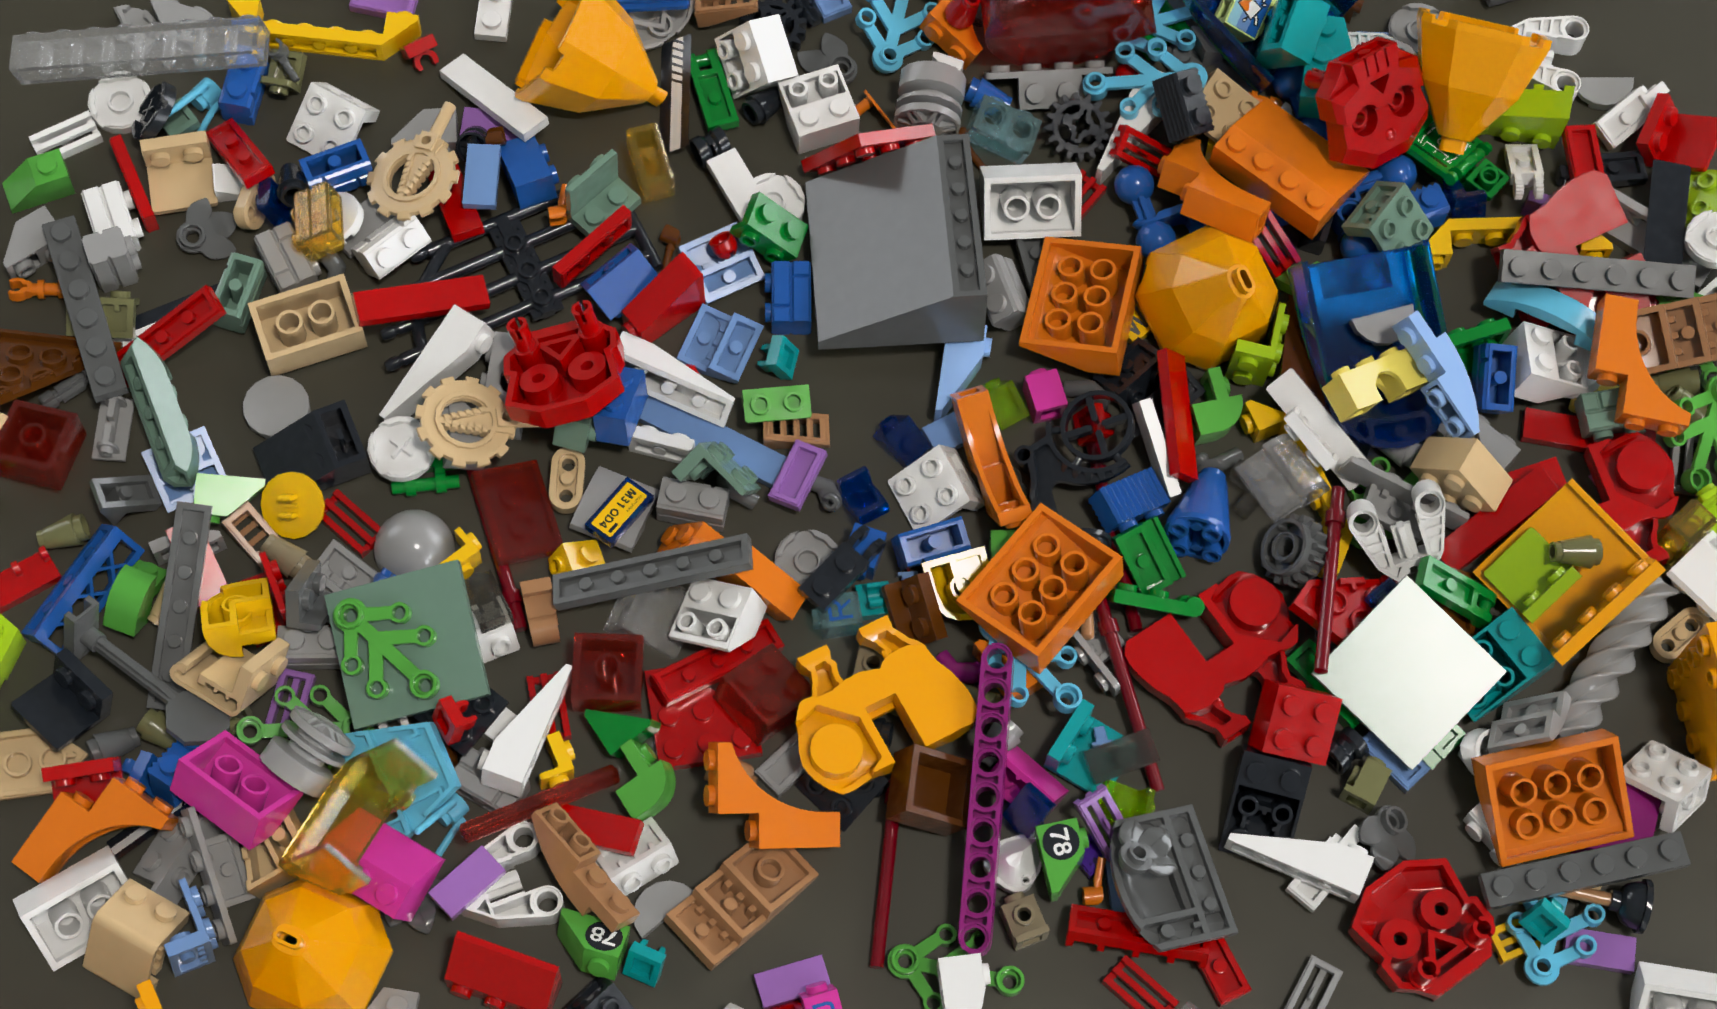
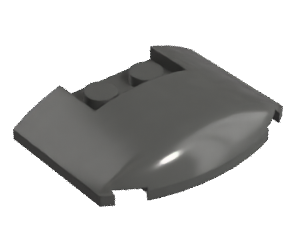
M1192 804L1115 820L1112 828L1114 832L1110 843L1109 856L1116 892L1134 927L1143 938L1153 945L1157 952L1230 937L1239 933ZM1134 818L1144 830L1149 827H1161L1171 834L1173 845L1167 856L1178 866L1174 873L1167 877H1158L1149 872L1132 876L1120 868L1118 853L1122 845L1118 839V831L1127 819Z

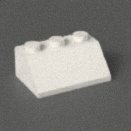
M1077 163L980 166V207L984 240L1081 236L1082 173Z
M109 845L12 899L20 919L53 972L85 954L95 914L128 880Z
M1639 961L1631 988L1630 1009H1717V974Z

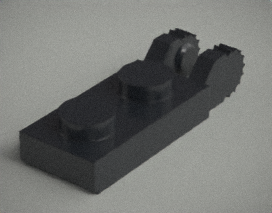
M865 524L860 526L847 542L844 541L798 588V592L823 614L869 568L870 562L882 551L886 544L885 541L878 538L867 548L863 556L860 555L855 548L868 536L870 529Z

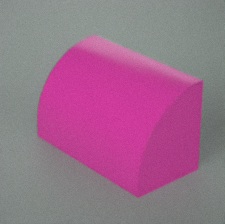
M1016 746L1007 752L1004 799L1036 826L1055 809L1069 790L1021 748ZM999 760L990 772H993L998 768Z

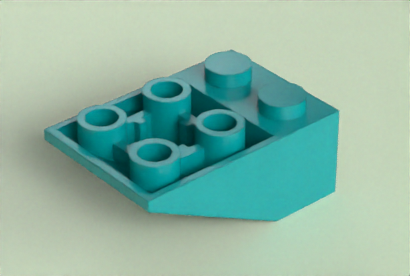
M1276 0L1269 11L1265 28L1259 39L1249 70L1260 71L1310 65L1311 60L1316 54V46L1321 32L1326 26L1327 15L1331 5L1322 0Z
M1513 607L1472 637L1507 672L1471 708L1467 715L1474 723L1504 702L1529 687L1555 666L1556 659Z

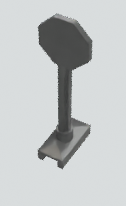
M90 595L84 599V611L76 617L70 611L64 614V648L71 651L79 660L90 651H97L167 704L165 707L166 732L184 746L202 745L224 730L230 731L229 715L190 691L177 693L108 641L107 636L99 630V602Z

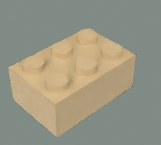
M344 273L247 303L271 376H277L368 347L363 328L358 326L352 296Z

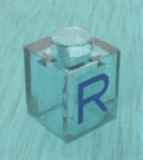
M857 591L844 593L824 614L817 608L811 609L813 629H820L822 640L857 635L858 629L863 627Z

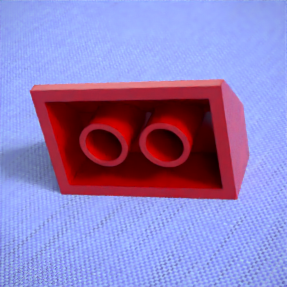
M457 931L444 978L447 987L451 988V994L466 1000H470L471 996L484 1000L483 1004L491 1009H553L563 983L559 966L461 931Z

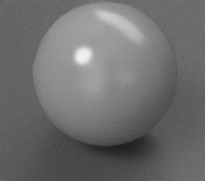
M419 509L404 510L391 516L380 527L374 542V558L379 571L384 567L395 575L438 565L455 552L454 537L447 524L435 514Z

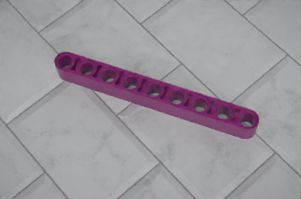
M992 643L986 646L981 656L958 930L959 944L967 955L981 953V957L989 952L993 939L1014 677L1012 652L1009 647L1002 643ZM995 654H1002L1008 660L1004 667L995 669L989 666V659ZM992 688H999L1005 693L1004 698L998 703H991L986 700V694ZM990 722H996L1002 726L1001 733L993 738L986 737L983 734L984 727ZM992 756L999 760L998 768L993 772H984L980 769L981 761L986 757ZM984 791H991L996 794V801L990 807H982L977 803L978 796ZM981 826H989L993 829V837L987 842H978L974 838L975 831ZM978 861H986L990 864L991 869L987 876L978 878L972 875V866ZM975 896H983L988 900L987 908L981 913H974L969 910V902ZM973 931H979L985 935L984 944L978 949H972L966 945V937Z

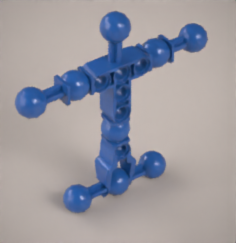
M1305 65L1278 68L1272 77L1273 91L1279 98L1291 103L1296 119L1328 141L1326 121L1298 116ZM1403 154L1382 164L1377 170L1370 171L1368 176L1333 215L1331 227L1334 233L1338 235L1337 240L1340 242L1341 255L1347 263L1351 264L1349 268L1350 274L1361 273L1367 291L1392 287V284L1385 282L1379 267L1383 256L1372 239L1347 236L1341 227L1346 221L1343 216L1351 215L1362 200L1360 194L1368 192L1376 181L1406 183L1409 189L1413 187L1417 179L1416 165L1411 158ZM1128 165L1116 175L1114 180L1115 194L1122 202L1132 205L1137 217L1132 227L1138 230L1135 240L1136 246H1141L1142 257L1147 259L1150 252L1176 240L1175 231L1172 229V226L1183 224L1189 230V234L1206 226L1204 223L1180 214L1183 203L1159 211L1156 215L1150 200L1155 188L1154 179L1147 168L1140 165ZM1271 211L1275 216L1276 220L1278 221V223L1280 224V226H1285L1289 224L1283 218H1281L1276 213Z

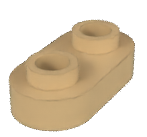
M274 175L249 189L242 185L233 209V217L239 228L256 230L264 223L276 190Z
M563 447L557 450L552 457L549 500L552 508L559 513L570 514L575 512L584 494L586 465L582 452ZM566 464H573L575 466L571 471L563 469ZM563 495L572 496L569 502L560 500Z
M1696 607L1683 609L1652 637L1649 648L1653 657L1662 663H1672L1706 623H1710L1709 617L1703 615ZM1685 623L1693 625L1695 631L1687 630ZM1661 644H1668L1671 648V651H1665L1662 648Z

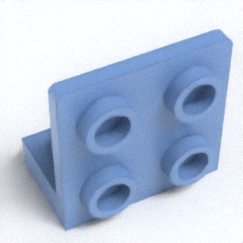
M186 878L178 881L196 932L190 933V931L178 933L170 938L169 943L164 944L175 977L215 962L213 950L219 948L209 917L201 919L206 916L198 889L196 885L189 888Z

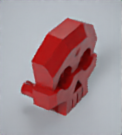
M1378 36L1366 43L1361 42V45H1356L1351 51L1329 61L1326 71L1312 68V71L1308 70L1305 74V85L1310 89H1318L1315 98L1320 120L1326 121L1329 160L1375 169L1407 152L1428 117L1429 105L1421 89V86L1424 85L1418 56L1401 50L1397 47V42Z
M582 300L585 307L584 311L579 301L573 304L571 313L575 320L531 332L528 322L524 317H518L521 327H518L515 318L507 323L506 329L515 344L514 348L503 357L504 376L508 383L504 406L511 420L542 428L567 424L593 417L625 391L620 375L625 366L623 344L615 327L603 324L597 320L590 301Z
M1447 858L1404 860L1366 887L1360 896L1348 933L1357 945L1379 964L1376 973L1393 993H1416L1431 998L1434 1002L1479 969L1492 957L1491 936L1494 935L1496 928L1494 917L1487 911V908L1479 898L1467 895ZM1437 905L1442 906L1445 909V915H1438L1434 907ZM1394 936H1402L1405 944L1397 945L1394 941ZM1435 949L1447 952V954L1436 960Z

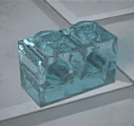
M984 94L973 109L965 134H969L971 143L1021 165L1031 154L1042 121L1035 118L1028 111L1018 110L1005 104L998 97ZM984 117L990 118L993 124L988 123ZM1013 130L1018 131L1022 138L1018 137Z

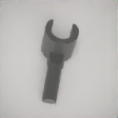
M275 38L279 43V49L273 52L270 47L265 45V52L273 60L279 62L290 79L296 83L300 78L288 59L289 48L280 39Z

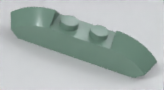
M136 336L120 364L163 480L174 487H193L196 473H198L199 451L195 437L188 431V420L179 407L176 388L170 382L173 377L159 354L145 341Z

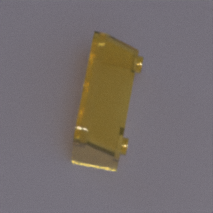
M394 738L352 757L337 772L280 858L278 866L293 877L338 895L351 894L356 889L368 885L371 878L362 872L363 867L359 864L360 859L389 814L399 809L401 811L406 810L416 798V794H414L416 788L436 779L438 773L398 738Z

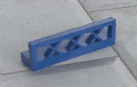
M101 524L27 623L21 634L31 642L40 643L54 655L63 650L64 644L59 648L48 638L56 627L64 626V621H61L64 618V614L68 611L73 614L72 605L80 598H86L89 595L94 599V596H99L96 601L99 602L100 613L106 605L111 587L125 564L133 566L145 550L118 527ZM119 542H122L132 552L124 563L114 564L113 550ZM107 570L108 585L104 590L94 591L93 577L98 571Z

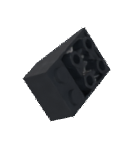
M345 399L311 411L253 448L263 476L266 479V484L278 474L293 471L307 475L323 491L371 473L366 452Z
M1243 743L1218 850L1239 855L1224 848L1230 833L1294 839L1312 772L1311 763L1261 752Z

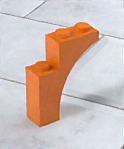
M937 0L939 3L928 13L919 28L929 40L940 46L948 56L963 60V69L966 70L983 50V47L975 34L973 25L957 29L947 22L945 9L952 0Z
M1192 137L1185 139L1181 144H1176L1172 152L1168 156L1164 155L1158 165L1157 173L1160 174L1157 187L1180 196V200L1183 201L1180 214L1252 243L1264 229L1271 202L1240 189L1218 174L1204 158L1200 139Z
M1605 294L1597 304L1587 378L1597 380L1596 382L1602 386L1619 385L1615 423L1624 424L1626 429L1641 431L1644 428L1655 430L1658 435L1664 437L1681 435L1690 425L1691 413L1671 401L1660 390L1647 371L1637 339L1636 322L1639 300Z
M979 385L950 394L970 470L978 478L987 514L1000 527L1005 526V528L1010 529L1021 526L1032 513V510L1007 454L988 389Z
M704 521L672 525L663 533L661 537L662 544L657 552L724 537ZM753 546L752 570L714 578L717 581L753 588L767 605L765 612L776 621L793 620L806 599L798 592V588L801 585Z
M708 742V749L705 750L703 757L704 768L708 771V785H705L703 794L704 804L708 806V813H749V820L745 822L744 833L746 841H749L750 848L840 847V812L808 811L789 806L775 799L762 790L749 777L735 754L732 742Z
M128 776L127 779L113 777L94 805V801L80 791L75 793L60 792L11 862L38 883H42L58 874L68 860L81 848L104 834L134 826H148L159 830L172 831L177 825L179 818L171 813L174 808L168 802L157 796L155 799H152L144 793L146 787L131 776Z

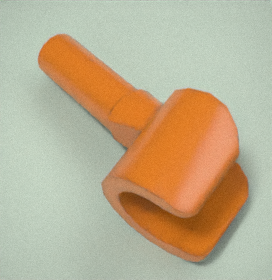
M567 184L561 185L558 206L548 207L550 226L567 223L565 195Z
M1097 858L1093 886L1082 887V903L1085 906L1099 905L1103 901L1102 878L1106 858Z

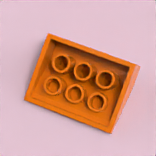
M1267 97L1228 129L1214 145L1209 160V165L1242 190L1271 202V211L1310 239L1317 235L1370 172L1365 167L1329 160L1328 141Z
M1045 237L1019 339V346L1085 372L1120 376L1137 302L1135 294L1138 286L1141 284L1144 271L1141 246Z
M1040 503L956 599V604L998 643L1009 647L1013 657L1040 675L1124 576L1123 556Z
M1603 728L1554 739L1549 742L1471 758L1476 791L1501 867L1635 837L1619 737Z

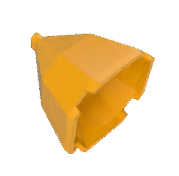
M556 0V3L562 8L553 21L544 18L515 78V84L521 88H518L515 92V97L519 100L577 113L643 104L646 101L657 107L665 100L668 94L667 91L657 86L658 80L634 21L616 0Z
M1419 7L1417 12L1418 59L1424 80L1423 89L1437 133L1442 136L1438 149L1464 155L1467 142H1472L1518 101L1549 52L1552 40L1536 33H1532L1531 37L1518 35L1519 29L1445 11H1440L1438 19H1436V14L1430 13V9Z
M1206 225L1148 254L1145 263L1147 265L1141 284L1137 288L1135 298L1160 350L1169 348L1185 356V362L1206 371L1208 368L1216 367L1230 359L1237 339L1258 344L1265 343L1278 302V289L1256 245Z
M310 875L264 893L233 957V961L248 1005L254 1009H367L394 951L390 939L387 937L381 913L377 908L343 888ZM291 936L297 939V943L294 945L285 941V938Z

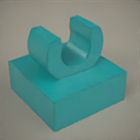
M772 335L770 344H764L761 347V350L767 354V358L765 361H758L757 365L765 372H773L781 380H792L799 349L784 335Z
M888 581L855 585L854 590L860 621L879 619L885 615L889 617L881 590L882 586L889 584Z
M1544 897L1521 914L1518 923L1545 946L1567 930L1571 920L1562 913L1563 905L1552 897L1548 900Z
M643 939L640 943L634 941L628 951L622 974L655 988L660 979L667 956L665 954L666 949L661 946L659 951L647 946L649 940Z

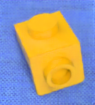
M458 527L454 530V534L461 548L439 564L458 559L461 563L464 580H466L473 574L474 568L483 563L480 554L482 545L472 532L466 535L461 527Z
M597 539L562 543L548 558L549 569L552 575L605 564Z
M560 731L546 735V749L554 769L539 774L541 790L548 788L552 791L567 786L570 780L574 779L572 760L576 759L570 741H563Z

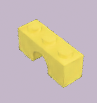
M1395 346L1381 353L1379 359L1374 360L1373 356H1369L1355 364L1356 368L1350 370L1347 365L1336 370L1330 375L1332 380L1323 386L1322 390L1340 423L1366 413L1383 400L1377 387L1383 392L1387 401L1392 403L1415 393L1427 384L1428 380L1418 370L1416 362L1406 348L1398 350Z

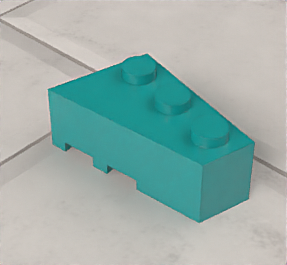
M1327 16L1326 26L1322 30L1316 46V54L1311 60L1310 65H1305L1298 113L1300 117L1320 119L1315 98L1318 89H1310L1305 85L1304 77L1308 70L1312 71V68L1326 71L1329 61L1352 50L1344 17Z

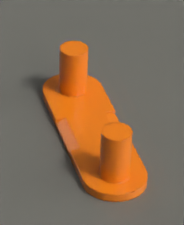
M865 89L863 92L867 97L855 105L859 116L872 106H875L892 129L896 128Z

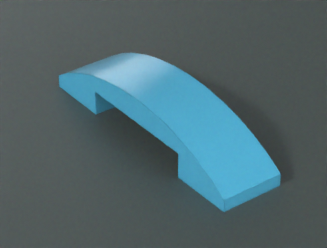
M1497 281L1483 302L1484 306L1512 318L1520 310L1576 335L1574 345L1591 352L1596 312L1563 293L1543 286L1500 283Z

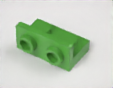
M809 384L742 390V409H744V417L747 424L808 419L812 415Z

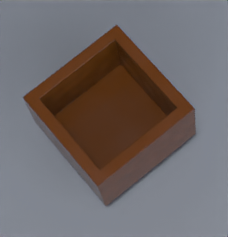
M912 744L894 752L895 764L891 772L885 819L943 836L966 829L973 761L918 744Z

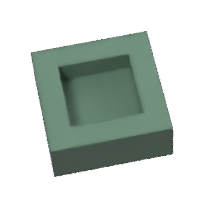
M181 97L177 99L174 104L180 101ZM185 105L168 117L162 129L170 136L193 132L201 127L192 111Z

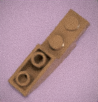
M557 802L534 811L531 818L545 859L559 885L581 915L584 916L593 911L612 933L634 923L640 912L630 902L629 898L610 880L606 872L595 863L601 852L569 817L568 813Z

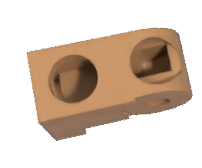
M550 577L520 582L533 647L561 642L557 612L553 605V590Z

